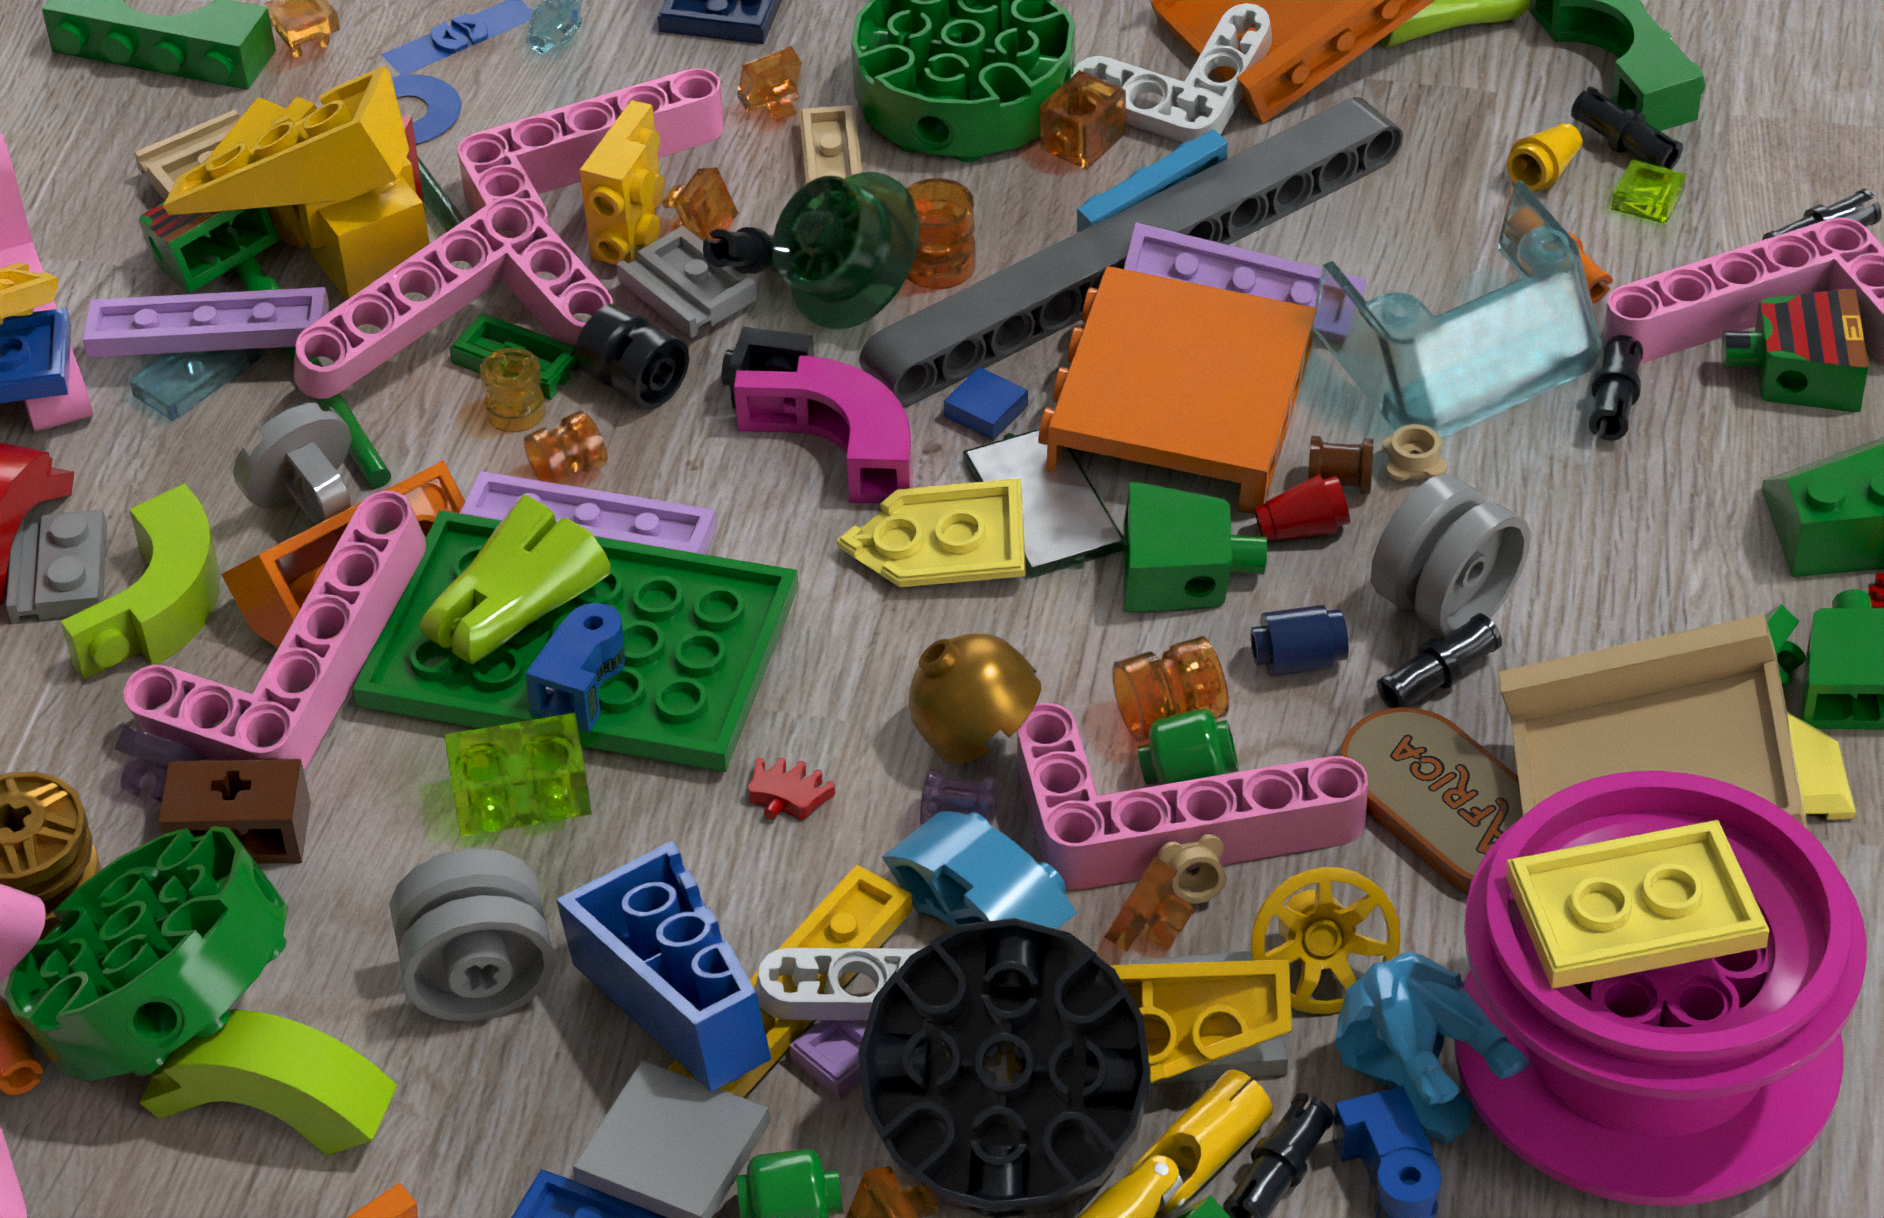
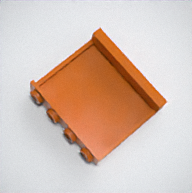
M1435 0L1149 1L1157 19L1197 59L1222 16L1230 8L1248 3L1256 4L1267 12L1273 38L1271 47L1264 58L1236 77L1243 92L1240 102L1264 124ZM1249 27L1248 31L1256 32V28ZM1237 32V38H1238V48H1237V50H1239V51L1241 52L1240 42H1241L1243 36L1245 35V33H1238V32ZM1220 66L1211 70V73L1222 83L1231 80L1237 74V71L1230 66Z
M1106 266L1099 288L1090 287L1087 291L1082 313V322L1086 323L1085 327H1075L1073 330L1068 351V362H1071L1070 368L1060 367L1053 394V402L1057 403L1056 408L1046 407L1042 416L1038 442L1039 444L1048 445L1046 471L1055 472L1064 447L1241 483L1238 511L1255 514L1254 507L1265 504L1281 455L1312 351L1317 308Z

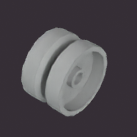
M1444 473L1428 479L1415 489L1393 514L1376 547L1371 564L1370 581L1376 593L1401 609L1416 611L1422 623L1445 637L1469 622L1478 613H1482L1490 619L1508 598L1521 575L1529 553L1531 532L1526 520L1500 504L1491 501L1485 503L1481 492L1457 477Z
M469 848L440 854L414 867L397 884L389 904L406 996L419 1010L443 1020L474 1022L503 1016L528 1004L548 985L555 968L551 939L544 916L537 876L522 859L500 850Z

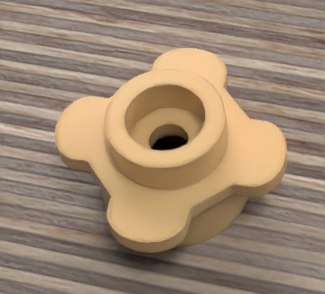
M1410 424L1398 428L1393 435L1386 437L1382 443V450L1389 455L1390 460L1386 466L1387 475L1396 481H1418L1446 473L1447 462L1440 457V451L1443 448L1442 438L1433 429L1424 425Z
M1206 834L1197 842L1179 844L1172 841L1160 849L1158 861L1165 869V880L1162 882L1160 889L1167 900L1171 902L1184 901L1191 904L1203 903L1212 899L1224 888L1227 877L1219 860V857L1224 852V845L1219 837ZM1190 865H1198L1195 869L1187 871V868Z

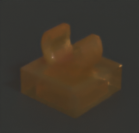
M271 0L264 3L265 7H268L272 27L281 36L286 47L296 58L303 56L302 44L316 40L321 48H325L330 42L329 34L340 30L337 12L327 0Z
M792 46L742 66L737 97L747 113L766 106L771 118L776 123L796 115L797 111L791 102L800 98L797 85L802 62Z
M717 167L698 168L686 185L673 186L661 202L664 208L675 207L679 218L673 224L674 230L684 226L703 242L705 238L720 240L713 239L709 233L715 229L727 230L739 214Z
M1154 857L1104 938L1123 950L1128 951L1141 930H1143L1151 942L1169 950L1194 911L1193 907L1185 900L1174 895H1164L1178 871L1157 857Z
M891 1166L864 1171L846 1218H920L936 1215L939 1207L931 1192L922 1185L911 1186L903 1190Z

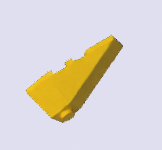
M385 65L321 94L319 100L323 106L295 123L289 114L272 123L273 128L260 136L252 148L248 149L243 142L236 143L178 176L163 205L164 209L169 215L345 201L369 192L370 195H378L387 191L399 180L400 171L409 152L392 76Z
M1289 959L1110 965L1115 969L1124 986L1127 987L1143 1015L1151 1084L1292 1033ZM1009 1053L1006 1054L1007 1084L1011 1083L1013 1074L1023 1073L1025 1070L1017 1067L1015 1056Z

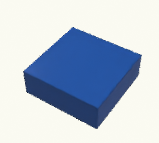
M978 367L944 400V416L994 439L1028 406V390Z

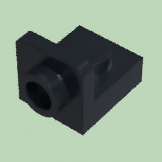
M743 327L735 350L728 349L725 352L722 363V384L730 386L732 408L736 409L734 394L736 370L797 372L799 356L815 357L813 335Z

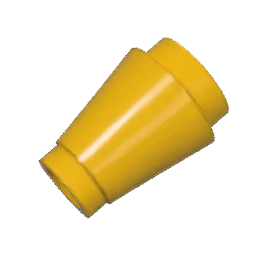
M1560 123L1557 126L1516 141L1511 147L1506 164L1511 180L1518 187L1527 191H1543L1551 188L1576 153L1580 151L1582 147L1580 132L1569 123Z

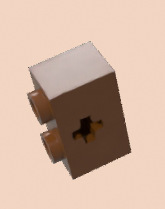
M271 758L265 760L169 762L158 820L161 835L187 828L193 837L196 838L204 836L212 826L226 827L231 829L257 864L302 863L311 804L301 759Z

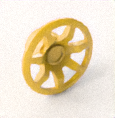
M1320 867L1306 870L1288 878L1276 887L1263 902L1251 931L1252 961L1289 959V963L1297 960L1302 964L1296 994L1290 992L1291 1008L1310 1014L1338 1013L1341 1011L1345 996L1328 1001L1309 999L1318 985L1321 971L1330 968L1347 990L1349 986L1356 982L1347 961V957L1351 952L1365 956H1383L1381 962L1388 961L1399 954L1401 938L1399 918L1393 904L1384 891L1372 880L1360 873L1339 867ZM1330 882L1354 885L1365 891L1367 895L1344 908L1332 895ZM1317 883L1316 890L1302 891L1291 897L1285 905L1282 904L1286 898L1297 890ZM1377 905L1380 907L1386 921V942L1356 933L1355 925L1364 921ZM1275 914L1279 918L1278 930L1284 944L1265 953V934L1269 922Z

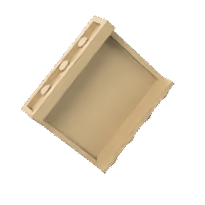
M1764 614L1498 671L1501 695L1511 719L1523 816L1538 803L1554 793L1592 778L1633 771H1670L1709 777L1750 791L1775 804L1808 829L1777 655Z

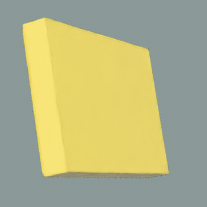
M1718 820L1507 860L1505 877L1551 989L1767 947L1770 930Z

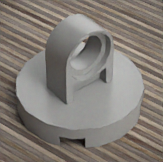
M305 403L285 410L258 429L264 439L254 448L251 454L243 447L237 455L233 469L236 485L249 502L260 508H279L297 502L315 524H319L351 507L348 490L337 469L348 454L352 438L349 426L332 407H329L328 411H322L317 403Z

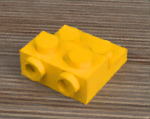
M631 100L580 168L590 256L592 259L614 265L624 260L629 264L638 258L637 251L658 239L660 218L655 215V208L662 200L665 179L663 175H660L658 151L660 147V134L655 130L653 106L651 104Z

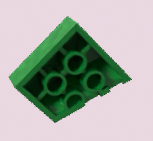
M1884 437L1763 480L1762 492L1792 577L1884 569Z

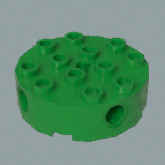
M869 0L856 15L851 40L854 96L866 122L893 143L898 144L899 148L906 152H924L930 155L953 156L962 162L976 161L983 155L1019 148L1039 136L1050 133L1072 104L1074 90L1071 76L1075 68V23L1067 8L1062 9L1053 0Z
M212 826L204 836L196 838L193 837L187 828L169 832L118 857L77 887L53 911L61 922L44 940H38L34 947L11 970L4 995L14 1017L63 1075L89 1082L127 1074L132 1071L137 1076H144L158 1069L167 1060L170 1052L179 1048L193 1036L200 1039L209 1037L227 1023L231 1015L229 1007L260 976L266 964L274 960L284 950L287 940L283 934L288 906L276 887L230 828Z

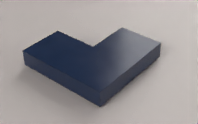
M665 0L658 15L659 32L764 44L782 0Z

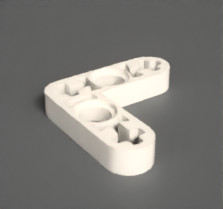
M1245 3L1230 8L1222 16L1185 82L1108 57L1094 56L1086 58L1078 63L1071 76L1076 102L1082 109L1090 113L1182 143L1189 140L1193 141L1211 129L1221 134L1243 96L1236 77L1264 58L1271 47L1273 38L1269 15L1256 4ZM1249 27L1256 28V32L1248 31ZM1237 32H1238V33H1245V35L1243 36V38H1242V40H1241V42H1240L1241 52H1240L1239 50H1237V48H1238ZM1220 66H1230L1237 71V74L1227 82L1218 83L1207 78L1211 70ZM1107 80L1108 85L1101 84L1100 81ZM1088 84L1095 85V89H1089ZM1153 92L1162 96L1161 102L1150 109H1139L1133 105L1136 97L1143 93ZM1176 102H1178L1179 108L1174 107ZM1200 112H1207L1208 117L1199 116ZM1199 116L1195 122L1188 121V117L1196 118Z
M784 948L775 950L766 955L759 967L755 987L759 1006L767 1014L783 1020L867 1021L876 994L895 971L898 972L909 956L921 949ZM850 972L863 973L875 983L876 990L868 996H852L840 987L838 979ZM818 974L827 975L824 994H818L820 981H817ZM779 976H792V982L794 986H797V992H784L782 982H778Z

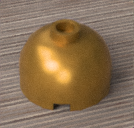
M988 633L963 634L949 640H938L922 653L918 662L919 667L915 672L909 690V709L912 722L920 735L946 763L962 764L989 753L991 750L984 742L993 737L999 730H1002L1009 738L1022 726L1035 708L1042 691L1041 681L1034 675L1037 671L1027 659L1003 638Z

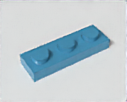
M1211 129L1193 141L1189 140L1182 143L1174 152L1154 164L1139 168L1128 179L1103 194L1093 195L1082 206L1077 208V233L1226 160L1228 142L1218 132Z

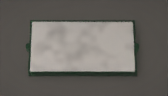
M1039 429L1016 436L1012 433H1007L1004 435L1003 440L963 451V461L975 482L1021 479L1026 572L1030 579L1072 566L1075 569H1082L1085 566V562L1123 551V535L1071 448H1063L1055 472L1046 471L1048 445L1039 444Z

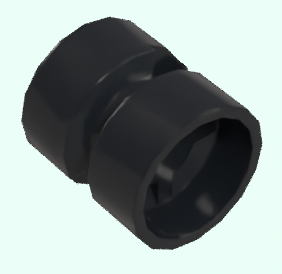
M618 303L605 305L591 316L578 337L575 350L576 363L582 371L604 385L614 387L619 394L646 409L660 407L671 399L681 386L687 374L690 361L689 349L684 341L661 327L651 325L646 318Z

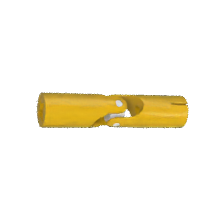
M1234 1069L1227 1070L1134 1162L1128 1176L1106 1189L1077 1218H1160L1164 1213L1170 1215L1179 1209L1273 1115V1106L1269 1096L1254 1079L1250 1082L1251 1077L1244 1072ZM1177 1165L1186 1169L1191 1175L1184 1184L1179 1176Z

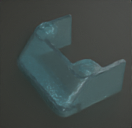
M1522 180L1511 185L1497 248L1523 279L1434 317L1419 299L1401 292L1386 293L1366 301L1334 261L1322 266L1315 305L1317 312L1314 332L1394 431L1405 425L1419 424L1433 429L1443 438L1584 375L1595 366L1602 339L1578 246Z

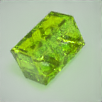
M575 713L444 734L461 836L497 832L502 829L549 821H562L567 818L592 814Z

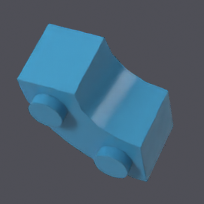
M951 811L938 812L882 856L900 887L912 893V905L916 912L933 915L953 928L964 924L1017 918L1058 929L1077 913L1065 895L1066 885L1064 880L1052 866L1044 862L1037 863L1018 844L992 827L983 816L975 812H971L968 815Z

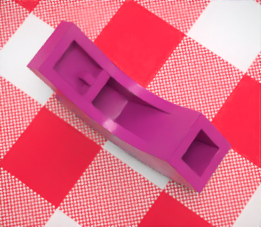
M799 356L797 372L736 370L734 394L738 431L807 433L832 441L847 454L849 503L880 504L897 489L913 488L909 420L900 401L881 381L861 369L846 363L813 356Z

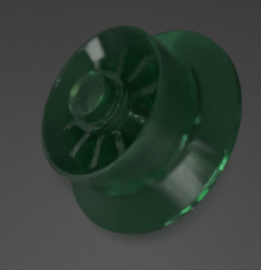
M862 172L845 179L832 175L823 176L801 187L782 210L772 241V256L775 268L780 277L790 284L793 299L800 312L811 322L821 327L842 330L861 325L882 311L899 292L914 262L919 239V219L916 205L909 191L899 181L879 172Z

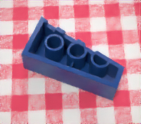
M674 840L556 899L573 965L709 1091L712 1092L727 1083L736 1081L745 1073L771 1060L756 991L730 943L725 942L720 933L719 924L710 907H706L702 900L698 884L691 871H687L683 865L681 853Z

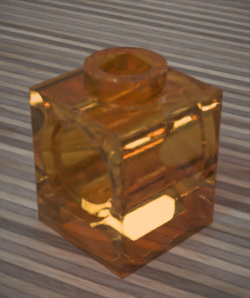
M1079 70L1040 105L1041 150L1088 170L1126 134V90Z

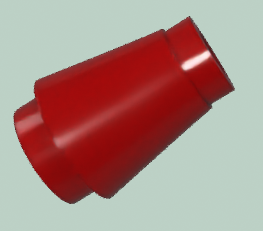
M1318 474L1266 501L1265 504L1254 507L1260 534L1262 537L1267 538V542L1275 539L1285 540L1337 534V527L1351 523L1347 502L1337 476L1322 479L1321 475Z

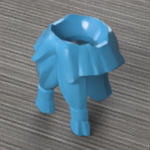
M1411 952L1400 953L1388 961L1373 963L1362 978L1347 988L1338 1017L1335 1048L1341 1053L1342 1065L1356 1070L1374 1083L1393 1088L1403 1085L1426 1136L1438 1139L1442 1144H1446L1466 1133L1471 1124L1470 1113L1473 1105L1459 1093V1087L1442 1071V1066L1438 1059L1444 1045L1445 1036L1469 1043L1485 1058L1489 1069L1500 1079L1512 1077L1524 1071L1530 1065V1061L1519 1049L1508 1042V1037L1495 1025H1492L1482 1009L1464 989L1465 981L1461 980L1460 973L1450 972L1424 955Z

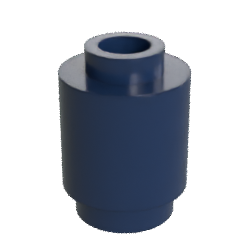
M1324 605L1264 612L1261 614L1260 626L1251 627L1250 630L1254 662L1256 666L1266 665L1271 677L1331 669L1335 661L1348 659V634L1341 609L1327 610Z

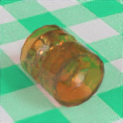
M931 178L913 183L902 192L898 200L901 262L905 266V276L919 287L933 290L949 289L960 285L972 276L976 268L975 238L972 235L975 230L973 195L966 186L950 179Z
M1204 636L1172 644L1168 651L1163 652L1162 660L1153 652H1145L1114 661L1112 681L1116 701L1124 724L1136 742L1149 740L1150 725L1157 718L1196 709H1207L1213 713L1216 719L1226 717L1229 711V696L1224 672L1214 648Z

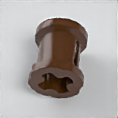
M1311 435L1308 480L1318 474L1321 475L1322 479L1337 476L1341 486L1358 487L1361 494H1371L1374 439L1364 438L1361 444H1338L1323 442L1321 436Z

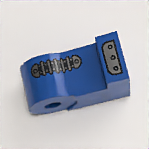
M601 603L584 604L575 608L566 617L564 622L559 625L525 673L531 715L588 733L601 715L598 689L605 679L616 675L623 668L626 660L621 615L615 608Z
M1404 1086L1335 1103L1332 1141L1342 1162L1361 1157L1376 1190L1374 1200L1376 1217L1436 1218L1438 1211L1437 1197L1442 1180L1440 1167Z

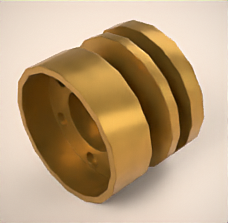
M37 771L8 772L0 775V884L34 895L42 900L45 905L46 918L39 940H44L61 922L53 911L77 887L102 869L78 792L61 778Z

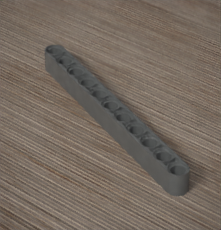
M1353 97L880 330L864 344L859 357L860 367L864 372L872 375L889 388L901 405L909 406L969 377L978 367L984 369L1080 321L1087 291L1090 287L1099 288L1106 266L1124 269L1135 223L1230 245L1390 163L1401 148L1403 141L1402 130L1363 98Z

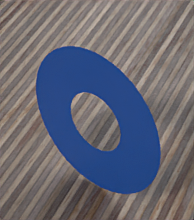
M416 74L392 77L396 97L406 95L418 96L428 104L426 115L413 122L415 143L427 141L442 134L457 120L461 111V99L457 91L447 82L435 77Z

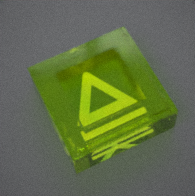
M1631 160L1613 193L1611 209L1667 224L1685 190L1687 174Z

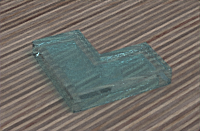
M255 348L161 353L164 357L130 380L132 394L135 398L166 418L175 421L261 358L260 350Z

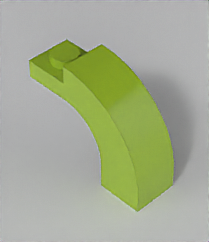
M185 483L129 509L140 553L149 563L147 570L140 579L126 590L60 621L72 665L83 679H87L140 652L150 665H157L188 644L203 628L213 612L220 590V569L208 517L197 497Z
M230 1009V1018L220 1030L206 1038L200 1039L193 1036L179 1048L170 1052L167 1060L158 1069L149 1073L152 1079L139 1102L158 1119L209 1102L224 1101L252 1106L283 1120L328 1156L373 1141L398 1084L363 1055L317 1029L268 1013Z

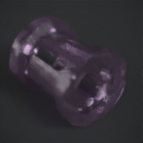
M929 769L921 798L920 824L923 825L938 812L951 811L966 815L971 812L978 813L993 826L998 795L997 778L985 777L982 782L943 777L941 770Z

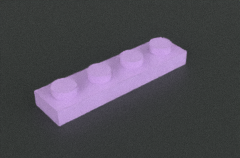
M1135 223L1124 266L1125 270L1315 307L1317 312L1314 332L1351 341L1354 335L1367 281L1365 278L1140 223Z
M325 287L90 300L82 340L87 357L295 347L298 335L305 328L328 313L329 301Z
M484 471L479 472L460 511V514L502 521L522 495H528L548 506L555 513L556 522L561 518H568L589 530L594 536L705 555L717 529L716 512L714 509Z

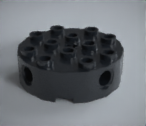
M1017 918L958 925L931 940L928 946L910 955L898 972L895 971L874 997L858 1052L865 1110L898 1169L942 1204L992 1218H1009L1054 1212L1103 1184L1136 1141L1151 1088V1072L1143 1015L1115 969L1099 958L1096 952L1071 933ZM1002 1054H1013L1017 1067L1025 1070L1023 1073L1013 1074L1010 1084H998L995 1073L987 1071L988 1066H999L1002 1061Z

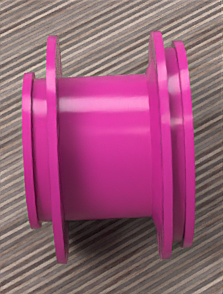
M1633 771L1592 778L1554 793L1522 816L1490 847L1474 875L1466 902L1464 936L1470 971L1465 979L1464 989L1482 1009L1492 1025H1495L1508 1037V1042L1524 1054L1530 1061V1065L1524 1071L1512 1077L1500 1079L1489 1069L1485 1058L1469 1043L1456 1039L1453 1040L1455 1060L1467 1096L1480 1118L1502 1143L1535 1169L1572 1188L1606 1199L1651 1206H1682L1707 1203L1749 1191L1777 1177L1795 1164L1812 1147L1831 1118L1838 1099L1843 1074L1841 1031L1854 1011L1862 989L1867 962V939L1859 906L1847 881L1823 845L1807 828L1770 801L1730 783L1681 772ZM1718 820L1770 930L1767 947L1551 989L1505 877L1507 860Z

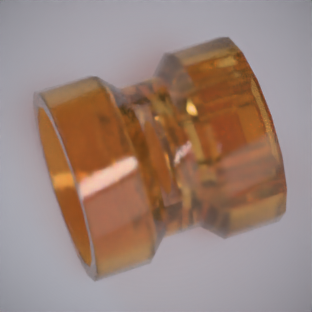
M582 410L562 418L560 426L554 430L541 428L524 437V448L528 461L539 481L564 485L570 482L571 476L575 472L581 470L589 473L607 464L608 457L604 440L593 420Z

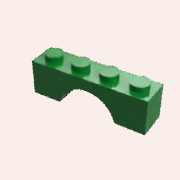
M48 0L42 7L52 52L249 90L276 51L268 7L239 1L214 0L197 10L167 16L151 15L137 11L130 7L125 0Z
M1530 0L1529 12L1555 42L1587 43L1601 47L1619 58L1615 61L1611 96L1613 102L1626 110L1630 108L1639 110L1645 115V122L1659 131L1698 120L1701 94L1705 90L1704 75L1700 67L1695 62H1691L1674 43L1670 33L1663 30L1646 12L1640 0Z

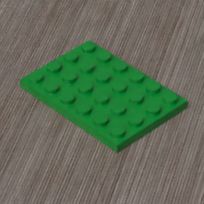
M439 510L425 539L426 549L424 556L372 648L353 687L357 707L717 771H727L798 591L797 570L594 536L610 562V575L542 616L497 650L477 663L470 665L457 657L452 651V647L442 648L420 632V622L432 603L472 563L501 520ZM601 603L615 608L621 615L626 660L623 668L616 675L605 679L598 689L601 713L598 720L588 733L531 715L525 673L559 625L564 622L566 617L575 608L584 604Z

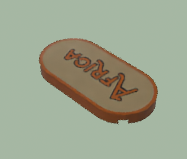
M1398 707L1377 711L1358 721L1344 738L1341 756L1354 759L1364 767L1368 774L1366 812L1447 882L1460 891L1469 894L1471 882L1478 866L1490 847L1509 827L1523 816L1518 776L1453 722L1439 714L1419 708Z

